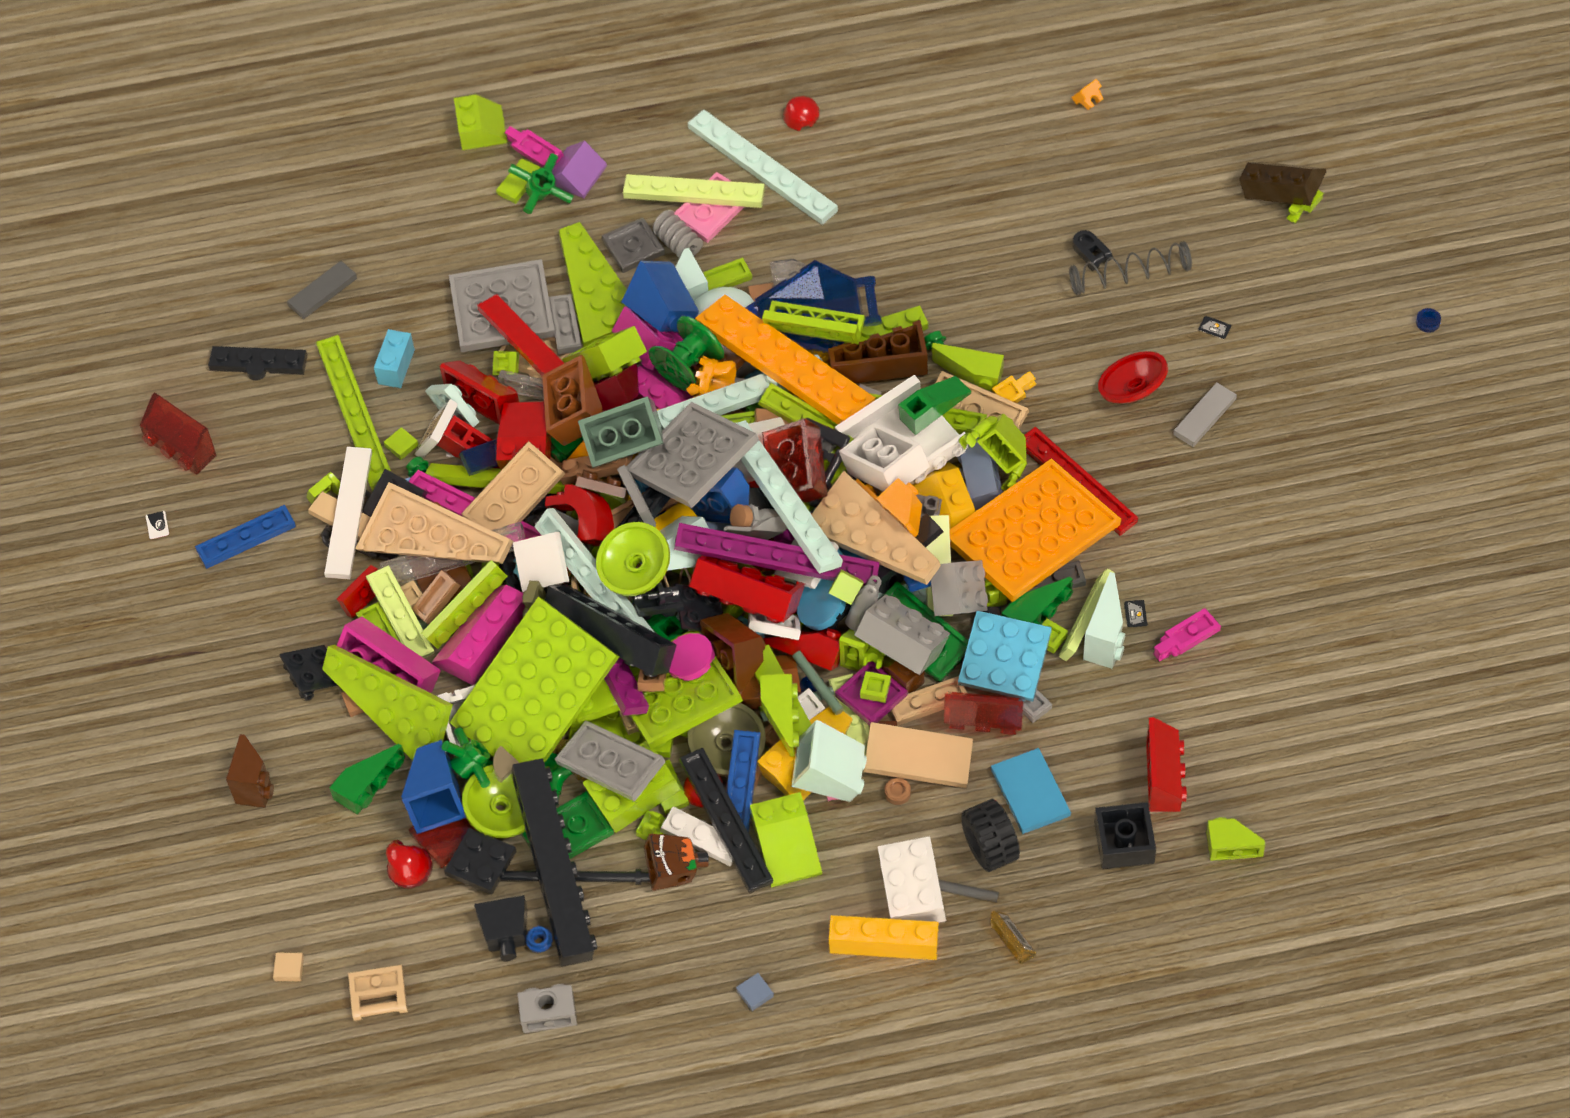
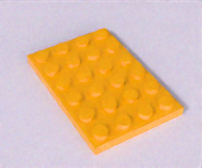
M1050 459L949 530L950 547L966 561L982 560L985 578L1010 601L1014 602L1117 528L1121 523V518L1053 459Z

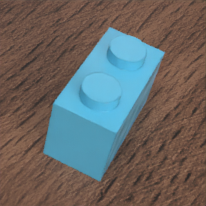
M388 329L374 366L378 384L396 388L402 387L415 351L411 333Z

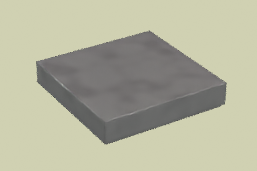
M643 217L602 235L603 243L623 273L638 267L640 261H651L665 255L664 248Z

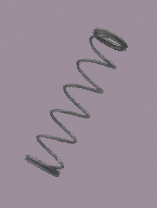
M1181 241L1180 244L1173 243L1169 249L1168 264L1157 248H1151L1147 257V271L1140 257L1136 253L1131 252L1126 259L1125 274L1118 261L1113 257H1109L1104 267V281L1098 268L1088 261L1083 269L1081 284L1077 267L1071 265L1069 275L1073 291L1076 295H1080L1081 292L1085 293V270L1088 264L1093 265L1096 269L1103 287L1106 289V268L1110 259L1116 262L1125 283L1128 284V260L1132 254L1140 261L1149 280V258L1152 250L1158 251L1165 263L1168 274L1171 275L1170 257L1174 245L1179 246L1182 266L1188 272L1192 268L1189 247L1185 241Z

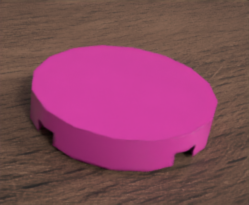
M688 633L672 641L677 644L669 671L672 677L691 681L708 672L711 667L710 663L715 658L714 647L706 636L698 633Z

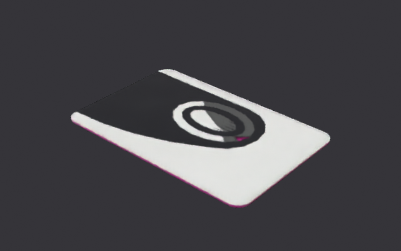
M165 511L146 515L150 539L169 535Z

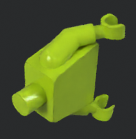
M1001 414L998 417L989 416L971 430V433H965L958 440L964 449H966L967 444L973 448L976 442H978L1007 474L1009 473L1008 480L1001 486L1003 491L1017 483V479H1020L1027 465L1026 438L1015 426L1013 420L1005 414Z

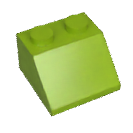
M477 94L454 98L462 150L507 143L501 105Z

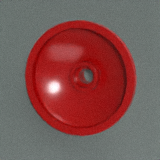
M1143 351L1127 355L1114 362L1103 372L1098 382V390L1105 400L1112 403L1127 404L1139 401L1151 395L1162 385L1168 373V364L1165 358L1156 352Z

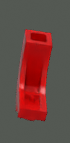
M566 484L564 492H557L554 496L546 497V507L554 508L561 512L576 510L579 519L578 539L582 543L594 547L600 546L605 537L614 530L611 509L607 501L596 492Z

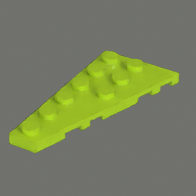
M578 222L559 229V238L570 281L579 332H581L582 345L584 347L597 339L613 334L612 329L624 306L627 307L621 302L627 289L583 225Z
M336 645L328 646L322 670L396 744L402 745L404 753L412 761L417 748L440 740L443 742L453 704Z

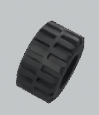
M992 798L962 812V827L966 840L975 859L983 869L991 872L1019 860L1020 848L1014 827L1004 808L995 799Z

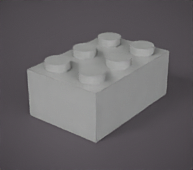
M886 594L866 610L855 633L856 637L918 675L925 671L939 657L950 635L940 624L929 621L917 610L906 607L897 598Z

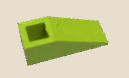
M792 674L760 675L762 710L791 757L795 756L794 747H799V731H794V723H799L798 707H793V699H798V683H793Z

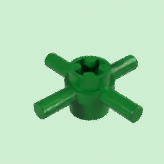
M551 153L544 167L532 173L514 164H511L509 167V173L527 181L526 193L529 199L523 209L525 213L532 214L537 201L545 199L550 194L569 204L571 203L574 195L555 186V177L552 170L558 160L556 154Z
M456 728L454 735L460 746L449 741H444L442 744V750L455 755L450 761L451 767L464 779H469L475 774L482 788L488 787L490 780L483 768L493 765V761L489 760L490 753L479 741L475 739L469 741L463 728Z

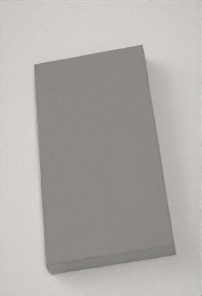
M586 720L555 758L558 765L634 802L665 763L662 756Z

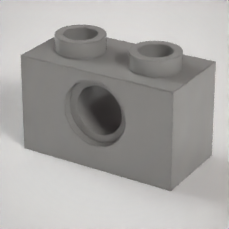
M555 984L551 988H529L524 992L518 993L520 1020L524 1033L577 1025L574 994L571 985ZM545 1004H553L550 1009H541Z

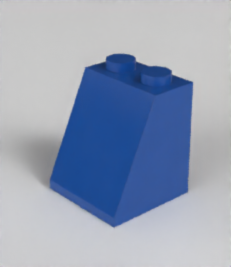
M640 261L621 301L659 332H678V318L689 316L695 319L699 313L674 264L666 261Z
M442 740L416 749L402 793L403 803L417 834L466 818L456 773L451 767L447 752L442 750Z

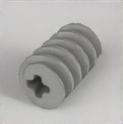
M666 210L656 218L653 224V233L662 242H665V245L679 259L684 249L688 247L693 256L701 250L703 240L698 238V235L692 232V229L686 226L684 221H680V217L675 215L673 210Z

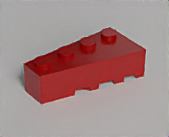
M703 555L697 559L689 587L696 589L698 594L715 596L724 604L741 606L745 612L762 614L766 616L767 620L774 623H784L797 611L806 583L796 581V585L786 583L783 576L776 574L774 576H762L759 569L753 567H742V569L737 568L738 564L733 561Z

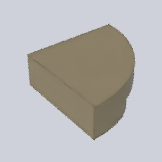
M502 746L498 748L493 759L494 773L500 783L511 774L512 764L519 763Z

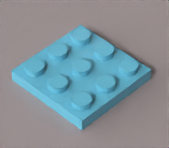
M977 611L958 685L1033 702L1052 628Z

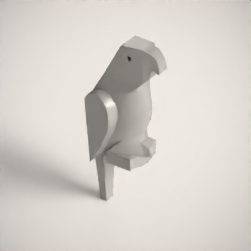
M752 504L748 505L753 513V521L750 527H724L726 532L769 540L787 529V526L775 509L758 510V507Z

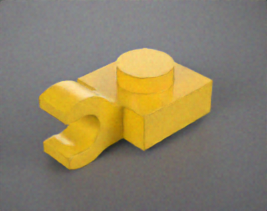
M1030 371L1018 380H1015L1011 375L993 387L992 392L1018 403L1026 398L1024 390H1029L1036 385V378Z

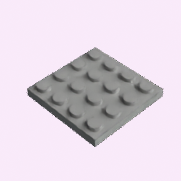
M542 259L449 275L461 352L510 344L478 311V304L496 294L540 339L555 337Z
M690 402L662 430L663 444L641 451L627 467L634 479L693 508L759 441V438L755 432Z

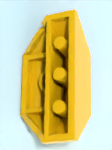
M950 462L946 463L941 469H935L929 473L920 483L913 484L919 492L918 495H930L942 499L939 515H949V530L975 512L958 467Z

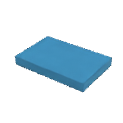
M1039 748L991 765V771L1022 834L1071 816V811Z

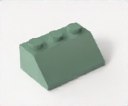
M648 396L578 421L592 468L663 444L662 427L654 401Z

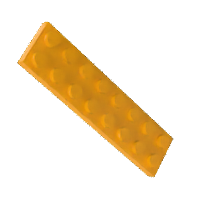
M723 295L695 317V320L706 326L722 345L836 424L842 423L875 401L874 396L771 325L763 323L762 319L727 295Z

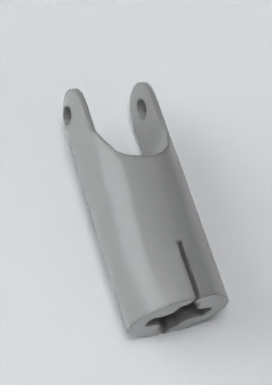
M871 576L868 583L858 592L845 619L846 625L854 631L857 630L866 610L878 601L879 587L881 585V579L878 576Z

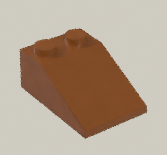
M583 355L542 375L546 432L563 446L582 437L578 423L579 420L602 413V405Z

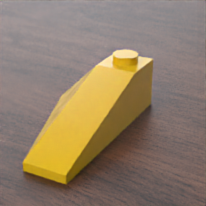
M830 707L809 720L811 724L816 720L821 721L843 734H846L853 721L844 711L839 715H835ZM780 740L757 761L762 776L786 796L801 792L804 801L812 792L792 787L795 756L791 757ZM794 747V754H795V756H796V748H797V747Z

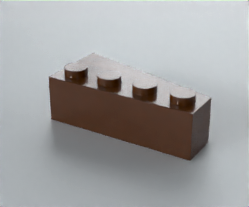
M921 320L912 322L910 327L902 328V326L893 328L891 333L881 336L879 333L870 335L868 340L859 341V344L845 343L828 349L829 366L853 383L928 374V354Z

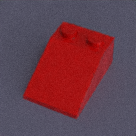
M544 401L503 403L496 461L500 470L514 458L528 441L548 459H551V435L546 432Z

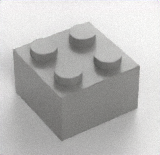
M982 560L940 564V568L931 579L935 616L988 611V596L985 591L984 582L985 570Z

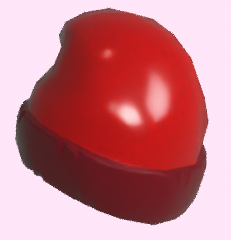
M393 840L386 847L385 854L388 859L387 874L393 884L400 888L413 889L428 881L433 870V862L430 854L425 849L414 845L405 846L400 840Z

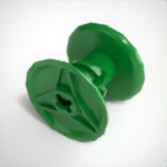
M681 316L677 320V330L683 340L676 343L677 346L674 347L673 351L662 346L651 347L649 349V358L656 370L668 382L683 391H687L690 384H696V379L690 367L696 366L699 363V357L703 358L704 355L707 358L721 361L724 358V350L718 339L706 326L689 316Z

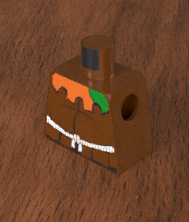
M649 834L643 846L652 891L688 884L693 881L697 868L708 867V853L694 852L692 840L689 837Z

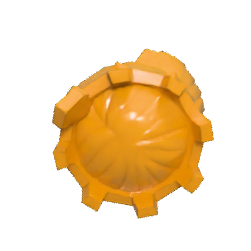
M703 355V358L699 361V364L702 366L696 371L695 375L696 384H690L687 392L691 396L696 394V396H693L694 398L734 384L736 363L734 361L719 362L714 358L710 359Z

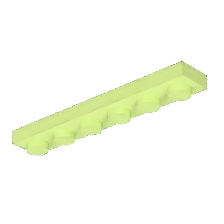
M626 174L623 196L627 199L762 208L765 186L759 183Z

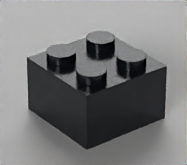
M1148 802L1095 808L1094 825L1102 869L1155 864L1156 844Z

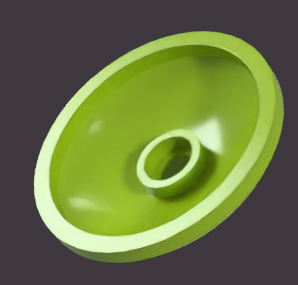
M631 522L621 525L611 531L599 547L596 557L598 576L602 583L616 594L622 596L641 595L653 589L665 576L670 563V548L664 535L650 524ZM639 562H642V565L639 568H636V565Z
M493 765L484 767L483 769L490 780V785L486 788L480 786L475 774H473L466 783L462 796L464 814L469 823L479 832L495 838H509L526 831L511 774L500 783L495 776ZM502 805L505 807V810L499 811L496 807Z

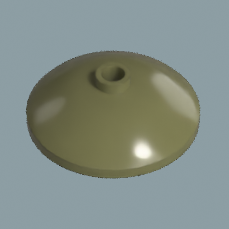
M739 703L688 730V747L690 753L703 747L717 775L729 776L734 730L761 733L759 760L765 747L766 736L764 726L752 709ZM723 741H729L731 745L729 747H724L721 743Z

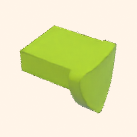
M330 471L308 490L306 498L313 504L322 491L327 494L332 490L335 494L339 495L341 482Z

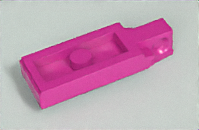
M510 126L504 132L515 151L542 168L551 153L558 156L557 162L563 157L560 149L528 129L519 132Z
M1204 608L1167 630L1165 635L1160 638L1161 643L1154 646L1153 655L1159 662L1171 654L1173 657L1181 655L1219 632L1221 625Z

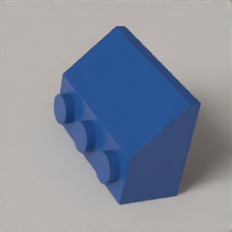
M732 467L691 508L693 512L708 522L730 523V513L735 505H749V484L745 480L742 471Z

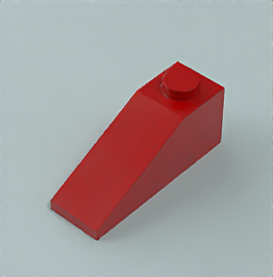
M454 415L437 446L457 458L478 466L500 469L496 461L497 442Z
M833 629L800 632L799 640L775 635L763 638L765 645L769 644L770 647L790 655L801 651L808 662L830 671L836 669L840 662L839 640L841 633Z

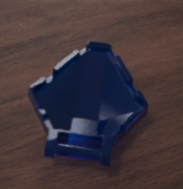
M816 260L800 269V272L790 279H785L757 297L753 303L745 307L760 319L763 317L764 310L769 311L772 301L863 315L859 287H865L869 316L865 317L863 327L882 324L881 315H878L875 295V276L853 278ZM776 309V312L788 314L786 310ZM803 313V314L800 315V316L811 317L809 314H805V313ZM830 317L824 318L825 320L834 321L833 318ZM848 321L847 323L857 325L858 322ZM781 332L804 349L827 354L829 348L845 343Z

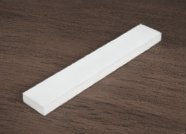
M347 447L325 568L326 578H351L372 457V449Z

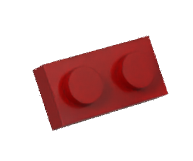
M370 565L337 598L347 616L354 618L356 613L375 597L366 576L378 571L376 567Z

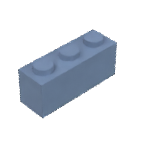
M976 442L973 448L968 444L966 451L957 458L960 463L962 462L963 468L960 469L964 483H966L975 509L978 510L1003 493V490L1001 489L1002 485L997 463L978 442Z

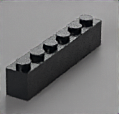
M567 584L548 586L545 601L624 660L625 664L638 667L643 670V674L650 677L669 673L677 644Z

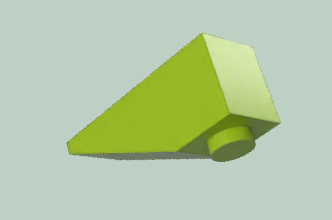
M937 343L932 344V361L958 378L987 391H992V388L1000 383L1004 369V355Z

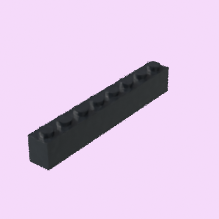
M543 758L512 764L511 776L560 965L564 967L591 961L594 950H597L596 938L594 934L590 935L588 926L591 925L588 910H583L581 902L584 901V894L581 885L577 886L575 877H578L576 864L574 861L570 862L568 853H571L569 838H564L562 830L565 829L563 815L557 813L556 806L559 805L556 790H551L550 767H545Z

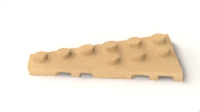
M843 471L811 514L829 541L835 542L840 548L868 560L879 562V565L927 585L941 566L939 560L845 471Z
M389 482L355 549L365 552L486 563L492 560L494 563L503 564L514 541Z

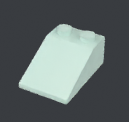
M1110 572L1085 633L1083 660L1113 669L1115 661H1120L1124 651V646L1122 645L1126 633L1122 632L1123 620L1115 573Z

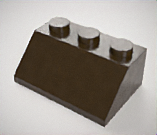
M1247 162L1239 181L1245 199L1310 206L1327 171L1326 168L1269 162Z

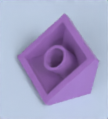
M586 141L571 145L565 149L563 157L552 170L555 177V186L584 199L607 167V163Z

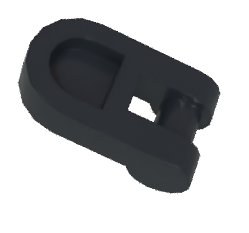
M1082 230L1074 235L1073 248L1086 263L1088 261L1092 262L1099 268L1102 262L1106 263L1109 257H1113L1111 251L1091 231ZM1096 251L1098 255L1094 256L1092 252ZM1087 265L1090 270H1096L1093 265Z

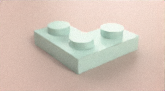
M431 385L425 390L439 410L451 399L458 405L453 416L455 415L472 427L479 423L475 416V410L465 403L461 397V391L455 385Z

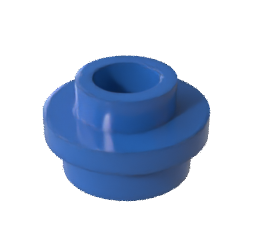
M541 926L532 928L526 935L527 947L536 953L545 952L551 947L553 942L551 932ZM538 938L544 939L542 943H535Z

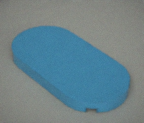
M838 548V550H837L838 554L844 555V554L840 551V549ZM821 579L815 589L804 587L797 608V615L806 627L815 631L823 630L837 621L836 617L839 613L842 615L846 602L829 594V589L834 581Z

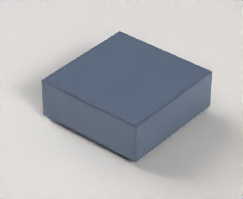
M759 973L736 987L737 993L751 1011L774 997L773 991Z

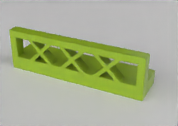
M772 301L769 311L764 310L762 320L763 323L771 325L779 332L859 344L865 316ZM776 309L786 310L788 314L776 312ZM803 313H805V314H809L811 317L800 316V315L803 314ZM830 317L833 318L834 321L825 320L824 318ZM848 321H856V322H858V323H857V325H856V324H850V323H847V322H848Z

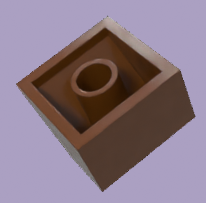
M240 734L226 781L235 804L266 808L268 799H271L273 796L274 785L271 784L269 772L266 770L263 760L247 737Z

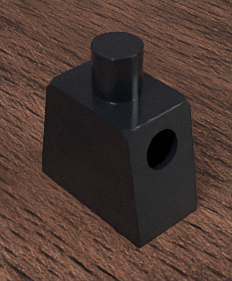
M521 895L474 904L489 951H500L502 961L516 959L515 948L526 945L528 909L525 896Z

